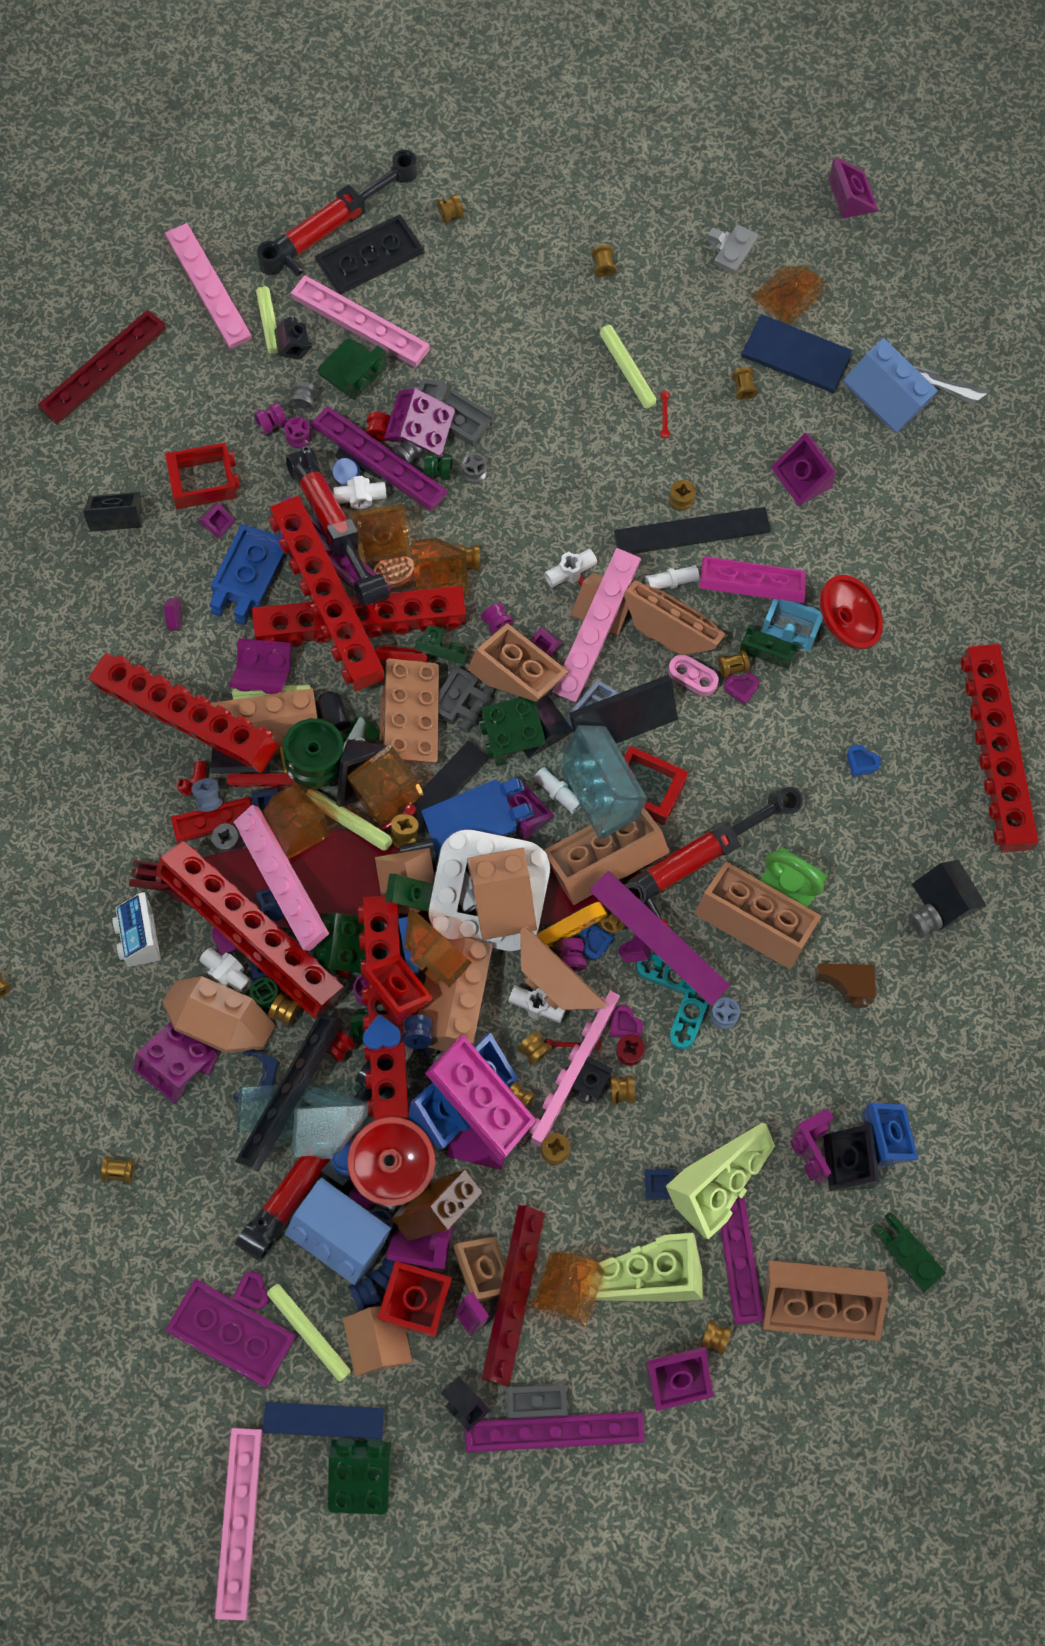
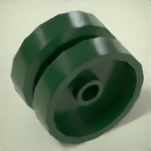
M315 718L299 721L290 727L284 736L283 742L284 763L289 777L295 783L305 788L314 789L329 786L338 779L340 760L344 751L343 739L339 730L332 723Z

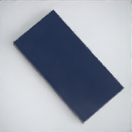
M760 314L742 351L741 357L834 393L853 350Z

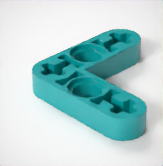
M650 954L649 960L637 962V974L646 981L684 994L670 1032L669 1040L675 1049L687 1050L694 1043L708 1002L705 1000V1003L694 999L696 991L684 980L678 984L669 982L667 974L673 971V969L659 956ZM648 961L654 962L653 967L661 970L662 965L667 967L663 971L662 979L657 978L659 976L658 971L651 970L650 973L644 972L645 967L641 964H647ZM689 1005L697 1007L699 1016L695 1019L687 1018L684 1014V1008ZM684 1023L695 1025V1029L689 1026L686 1037L690 1038L689 1041L684 1040L683 1044L677 1042L678 1037L674 1034L681 1033Z

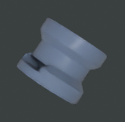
M205 778L193 784L191 789L193 796L196 797V807L199 811H213L222 805V796L218 794L219 785L215 779Z
M720 998L714 1003L711 1010V1021L718 1028L729 1029L737 1023L740 1007L731 998Z

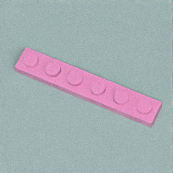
M186 223L165 232L168 242L229 349L252 340L251 333L189 225Z
M306 275L303 276L291 292L293 300L372 344L380 346L388 353L415 368L430 350V345Z
M616 548L563 666L568 670V674L554 686L553 694L574 703L578 702L624 600V593L629 588L641 562L640 557Z
M251 805L234 821V824L303 950L310 951L329 935V932L260 808Z
M609 991L606 998L601 996L609 1006L606 1009L594 1010L598 1014L593 1022L588 1020L581 1033L585 1037L581 1046L575 1044L568 1059L572 1063L568 1070H561L555 1084L559 1085L554 1095L549 1093L542 1106L546 1110L542 1119L536 1117L535 1123L529 1130V1133L533 1135L531 1143L540 1148L567 1100L585 1060L592 1053L618 1004L620 995Z
M231 1428L215 1619L247 1621L262 1430Z

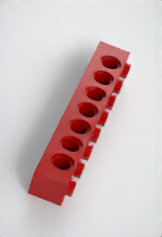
M298 495L270 506L272 517L268 518L271 529L274 533L278 532L281 537L278 539L282 552L284 554L288 553L291 558L288 561L294 576L298 574L301 579L299 586L304 597L309 596L312 602L309 606L314 618L319 617L321 620V633L325 641L330 639L333 647L330 650L335 662L340 661L344 668L341 670V674L346 685L351 684L354 691L357 692L383 681V667L300 496ZM290 528H298L296 531H289ZM301 549H308V551L304 553L298 552ZM311 570H318V571H319V572L316 573V574H309V573H308V572H310ZM323 591L329 592L326 596L319 595ZM332 613L340 614V616L336 618L329 617V615ZM342 635H350V636H351V637H350L349 639H347V640H342V639H340V637H341ZM353 657L362 658L358 662L350 661V659Z
M462 586L389 593V599L365 607L359 604L357 597L349 598L357 616L366 618L361 621V624L367 636L371 638L380 637L383 633L393 632L396 635H403L408 633L409 630L416 629L425 632L428 625L457 629L461 625L466 624ZM312 602L252 608L255 640L292 643V646L302 645L304 641L314 640L316 643L330 641V639L325 641L321 633L320 625L322 623L320 618L315 619L311 612L309 604ZM436 608H441L444 610L441 613L433 612V610ZM409 611L418 612L415 616L407 615ZM332 613L329 615V617L332 618L340 616L339 613ZM383 614L392 615L388 619H383L380 617ZM305 622L313 623V625L310 627L302 626V624H304ZM279 625H286V626H287V627H286L285 629H283V630H277V629H275V628H276L277 626H279ZM342 635L340 638H341L342 640H347V639H349L351 636H350V635Z
M1000 644L968 646L964 656L961 657L962 672H967L968 681L965 683L966 695L971 696L973 703L970 706V717L972 721H976L975 742L976 745H981L982 754L979 756V764L981 770L986 771L987 779L984 780V790L986 795H990L992 803L989 804V816L991 820H995L996 829H994L993 833L995 845H1000L1001 853L1033 850L1039 841ZM978 672L986 673L988 678L980 676ZM983 696L990 697L993 702L986 701ZM987 720L995 721L998 726H991ZM992 745H999L1003 751L995 750ZM997 769L1004 770L1008 776L1000 775ZM1001 794L1009 795L1013 801H1006ZM1006 819L1014 820L1017 823V827L1010 826Z
M105 652L88 677L104 693L262 773L279 747L272 739L273 733L262 726H259L258 729L253 727L252 723L243 716L238 715L237 718L231 716L232 713L221 705H217L216 708L211 706V702L201 695L191 696V693L183 686L177 684L174 687L163 676L157 674L154 677L143 666L137 664L134 667L130 665L131 662L119 654L114 657Z
M182 841L160 857L155 874L263 973L272 979L311 1017L316 1019L320 1013L325 1012L338 1000L344 987L334 975L328 973L316 958L305 952L295 939L290 938L283 932L275 921L269 919L261 912L254 902L249 901L239 892L234 884L228 882L214 866L206 862L196 849Z
M386 896L363 897V906H358L359 923H364L365 933H360V950H366V960L361 961V971L367 966L399 954L401 956L398 905L386 902ZM377 922H383L387 925L386 929L382 932L373 931L372 926ZM378 949H384L388 952L384 959L373 957L374 952ZM368 987L362 988L363 1005H368V1015L363 1016L364 1033L379 1015L375 1010L381 1004ZM387 1013L381 1016L400 1030L401 1041L395 1048L388 1049L382 1047L377 1051L369 1050L364 1044L365 1061L371 1060V1071L366 1072L367 1089H372V1100H367L368 1117H373V1120L385 1117H398L408 1120L405 1044L403 1043L405 1034L404 1021L397 1025ZM383 1059H390L394 1065L390 1070L383 1071L378 1068L379 1062ZM385 1087H391L395 1090L394 1096L390 1099L381 1098L379 1093Z

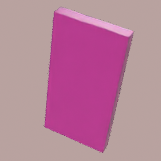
M704 556L699 588L804 603L806 571Z
M464 1035L457 1037L425 1073L499 1160L509 1154L536 1121Z

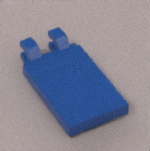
M241 524L211 584V591H213V597L209 604L212 608L211 614L221 617L228 600L237 603L234 611V616H236L235 622L245 625L251 609L261 606L283 561L285 554L282 552L278 541L281 537Z
M514 778L501 784L500 780H492L422 810L438 858L442 844L449 836L458 831L475 830L506 836L516 832L517 822L534 816L531 806L526 803L512 809L509 806L507 797L524 791L522 781Z

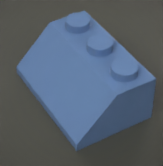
M885 338L876 344L842 381L896 433L928 405L938 391Z
M321 1178L294 1213L285 1235L355 1285L373 1268L391 1228Z

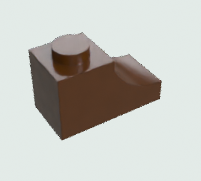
M818 964L815 970L816 981L825 982L835 987L842 994L844 1003H851L853 1008H866L868 1004H872L875 999V965Z

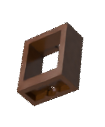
M462 1170L430 1180L425 1190L415 1199L405 1203L391 1219L408 1241L448 1230L482 1192L466 1170Z

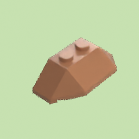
M635 580L624 593L636 629L643 632L645 636L665 645L672 652L686 655L714 650L725 635L706 616L663 590L650 585H643Z
M524 926L520 930L521 971L526 975L523 980L535 991L540 988L546 994L544 1000L553 1009L557 1010L560 1007L562 1010L606 1009L609 1006L529 928Z
M203 976L177 980L163 1000V1006L175 1031L224 1053L247 1051L254 1048L255 1050H261L265 1047L276 1027L274 1022L252 998Z

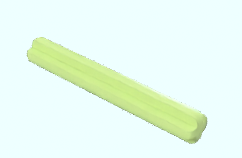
M611 325L602 327L600 329V336L642 405L646 409L656 404V397Z
M310 788L305 793L304 799H306L308 804L381 850H387L392 844V839L388 834L345 807L339 808L336 805L337 802L318 790Z
M279 1284L270 1288L267 1295L334 1377L338 1381L344 1380L351 1373L348 1366Z

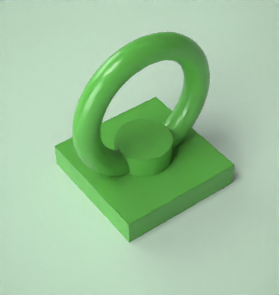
M783 847L779 851H772L766 855L765 864L767 870L761 877V882L807 908L814 897L823 892L824 882L828 877L827 874Z

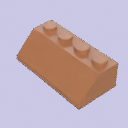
M313 688L210 704L215 708L217 705H221L232 713L231 716L235 718L238 715L243 716L252 723L253 727L258 729L259 726H262L272 732V739L279 745L273 756L281 755L280 747H283L284 736L290 727L305 719H318Z
M638 799L543 850L547 854L554 875L573 905L593 895L589 890L607 871L611 872L618 880H621L669 853L662 830Z
M728 862L724 863L706 889L694 915L790 970L822 917Z
M467 937L433 942L424 981V987L433 999L420 1008L417 1015L429 1017L433 1022L432 1030L429 1032L432 1035V1043L429 1048L445 1052L456 1038L464 1035L473 1045L493 944Z
M769 1261L765 1285L763 1329L880 1341L888 1299L886 1273Z

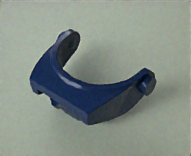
M255 1049L243 1051V1055L260 1059L263 1065V1075L255 1089L244 1094L234 1093L233 1099L236 1102L244 1103L273 1096L277 1068L280 1066V1062L269 1055L255 1052Z

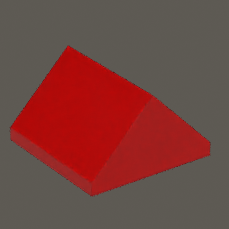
M399 954L367 966L361 971L364 983L397 1025L433 999Z

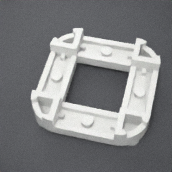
M461 830L449 836L440 849L428 912L430 923L435 931L451 940L467 937L493 944L492 948L506 951L520 950V933L482 940L478 916L457 912L467 858L524 847L537 930L532 932L537 935L550 873V864L546 852L532 842L475 830Z

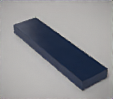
M265 1402L263 1433L383 1440L385 1409Z

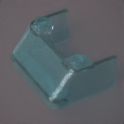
M308 1084L277 1140H288L290 1135H293L291 1156L294 1157L316 1155V1157L323 1159L334 1158V1154L341 1152L368 1116L369 1103L321 1085ZM278 1085L240 1086L237 1118L238 1133H250L253 1131Z

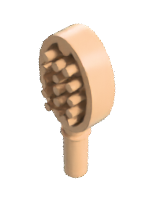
M439 550L418 558L416 557L415 559L405 555H393L381 560L373 571L381 574L390 585V588H394L407 583L413 577L416 569H421V567L440 561L442 556Z

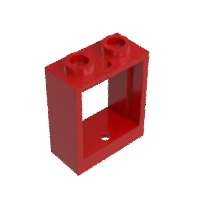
M226 442L165 453L176 510L237 498L235 489H240L238 474H232L231 467H235L236 464L233 451L228 452ZM223 461L227 485L183 492L179 469Z
M629 746L626 754L621 752L617 759L615 767L618 770L615 776L610 775L605 783L604 790L607 791L606 800L624 807L638 799L652 819L665 826L687 781L689 772ZM632 760L673 778L660 807L618 789Z

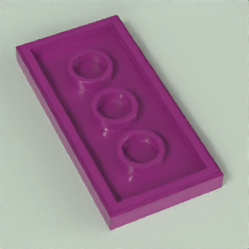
M197 1279L193 1281L165 1329V1332L265 1389L268 1388L297 1337L295 1334Z

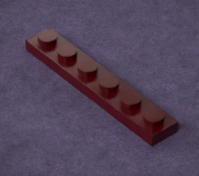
M147 309L37 404L39 410L56 425L60 423L166 330L165 323Z
M518 1205L482 1374V1380L509 1387L545 1216V1213L527 1205Z

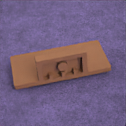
M398 659L386 660L385 686L380 694L379 744H384L388 747L387 760L436 764L438 760L439 665L437 663Z

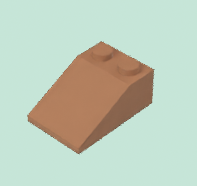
M508 623L476 649L468 667V670L486 685L535 702L568 674V670Z
M524 847L467 858L482 940L519 934L524 926L531 931L537 930Z

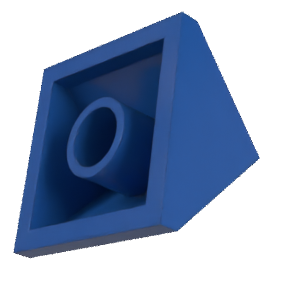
M868 1104L862 1115L865 1125L873 1124L878 1167L919 1160L905 1105Z

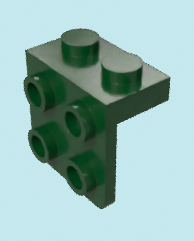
M347 338L318 367V374L348 397L355 400L387 367L386 353L378 345L369 352L354 340Z
M519 697L481 707L484 719L479 720L483 735L488 734L490 743L485 744L489 760L494 758L496 766L507 764L505 759L507 754L542 746L545 743L535 701Z
M321 913L320 918L329 935L317 944L313 957L317 959L325 970L361 973V961L366 960V950H360V933H365L364 923H359L358 916ZM380 922L372 926L373 931L381 932ZM381 949L374 952L373 957L376 959H380Z
M351 1438L332 1440L328 1465V1510L331 1513L383 1515L388 1512L389 1467L392 1442H384L381 1439L354 1441Z

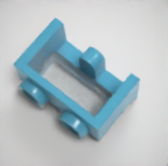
M773 599L763 625L762 633L792 644L793 641L798 642L799 648L810 652L823 620L822 614L814 607H807L792 601Z

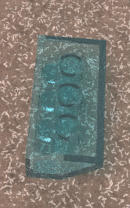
M578 725L560 764V768L598 838L604 839L636 820L646 803L647 797L606 726Z

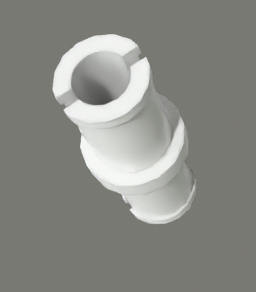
M696 565L677 570L670 568L663 573L645 576V585H650L657 589L667 587L675 589L678 585L699 581V571Z
M541 768L534 776L533 780L550 793L549 797L554 801L558 800L571 814H576L584 805V801L568 789V784L564 781L560 782L547 768Z

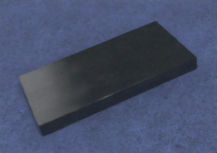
M399 214L314 257L335 291L342 295L424 254V248Z
M669 675L569 712L576 748L580 757L678 720L673 684Z

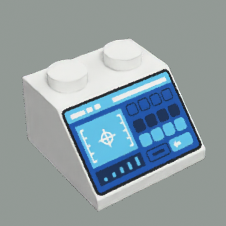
M145 892L139 893L117 906V917L113 918L115 933H120L121 943L117 944L119 959H124L128 967L161 960L152 907Z

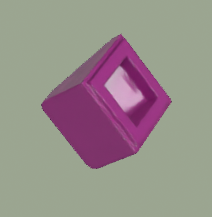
M217 502L199 518L197 523L219 539L236 520Z
M540 627L530 640L550 657L565 644L546 627Z

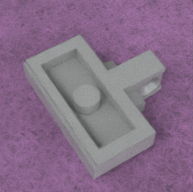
M738 224L732 233H724L712 228L708 234L707 241L716 246L715 251L718 252L714 259V265L736 274L758 240L759 234Z

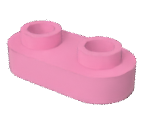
M677 655L670 661L668 673L675 682L701 696H709L716 691L718 675L714 670L687 655ZM683 667L686 669V673L680 674L677 669ZM706 680L709 685L706 687L701 686L700 681Z

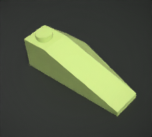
M765 1123L757 1125L688 1166L666 1186L675 1208L704 1238L709 1239L729 1220L732 1215L730 1209L738 1197L743 1198L747 1191L744 1188L752 1174H758L774 1149L775 1144Z
M694 1234L663 1235L656 1238L655 1242L643 1247L637 1246L630 1249L631 1252L616 1258L611 1257L582 1269L581 1300L661 1302L703 1300L702 1267Z

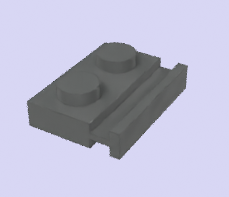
M454 390L443 401V403L455 409L449 432L471 446L476 444L488 429L489 424L494 421L492 413Z

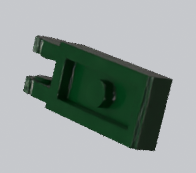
M889 1212L885 1215V1219L899 1234L895 1239L891 1240L889 1234L879 1224L873 1225L871 1229L883 1242L884 1248L924 1293L944 1276L946 1272L907 1228H904L900 1220L893 1213Z

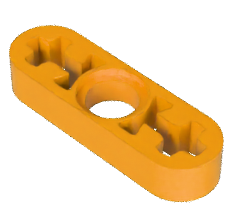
M597 902L539 932L536 936L550 948L556 945L558 941L568 939L607 917V913L602 902Z

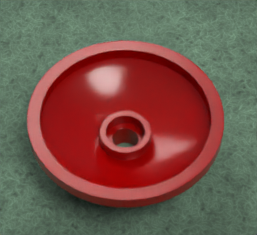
M836 575L823 585L820 594V610L825 625L838 641L853 649L862 650L874 645L881 636L883 619L878 602L872 592L861 581L849 575Z
M398 1117L380 1118L364 1126L354 1137L348 1152V1172L356 1189L367 1199L388 1206L404 1204L415 1199L428 1186L435 1167L434 1149L426 1133L413 1122ZM387 1155H392L394 1158V1162L390 1166L384 1164V1158Z

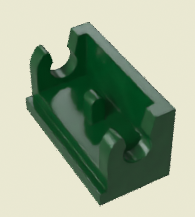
M748 625L746 635L741 642L740 651L745 650L746 654L789 669L798 648V642L793 641L792 644L754 630V626Z

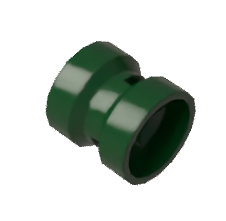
M426 452L424 474L430 479L436 476L442 480H450L452 455L436 456L434 453Z
M262 977L252 983L250 995L264 1012H268L279 994L278 987L272 979Z

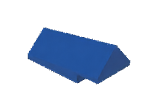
M486 1033L473 1045L508 1087L518 1079L491 1033ZM433 1082L411 1102L408 1120L419 1126L426 1133L431 1143L439 1149H444L460 1131L471 1128Z

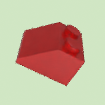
M395 1261L378 1319L406 1331L435 1339L452 1284V1277Z

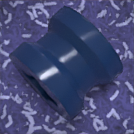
M424 1015L408 1016L404 1020V1028L407 1032L404 1034L403 1043L412 1049L429 1047L432 1043V1035L429 1033L433 1026L432 1020Z
M369 1276L363 1278L362 1282L357 1285L351 1284L347 1286L359 1312L365 1310L366 1306L370 1304L376 1305L381 1302Z

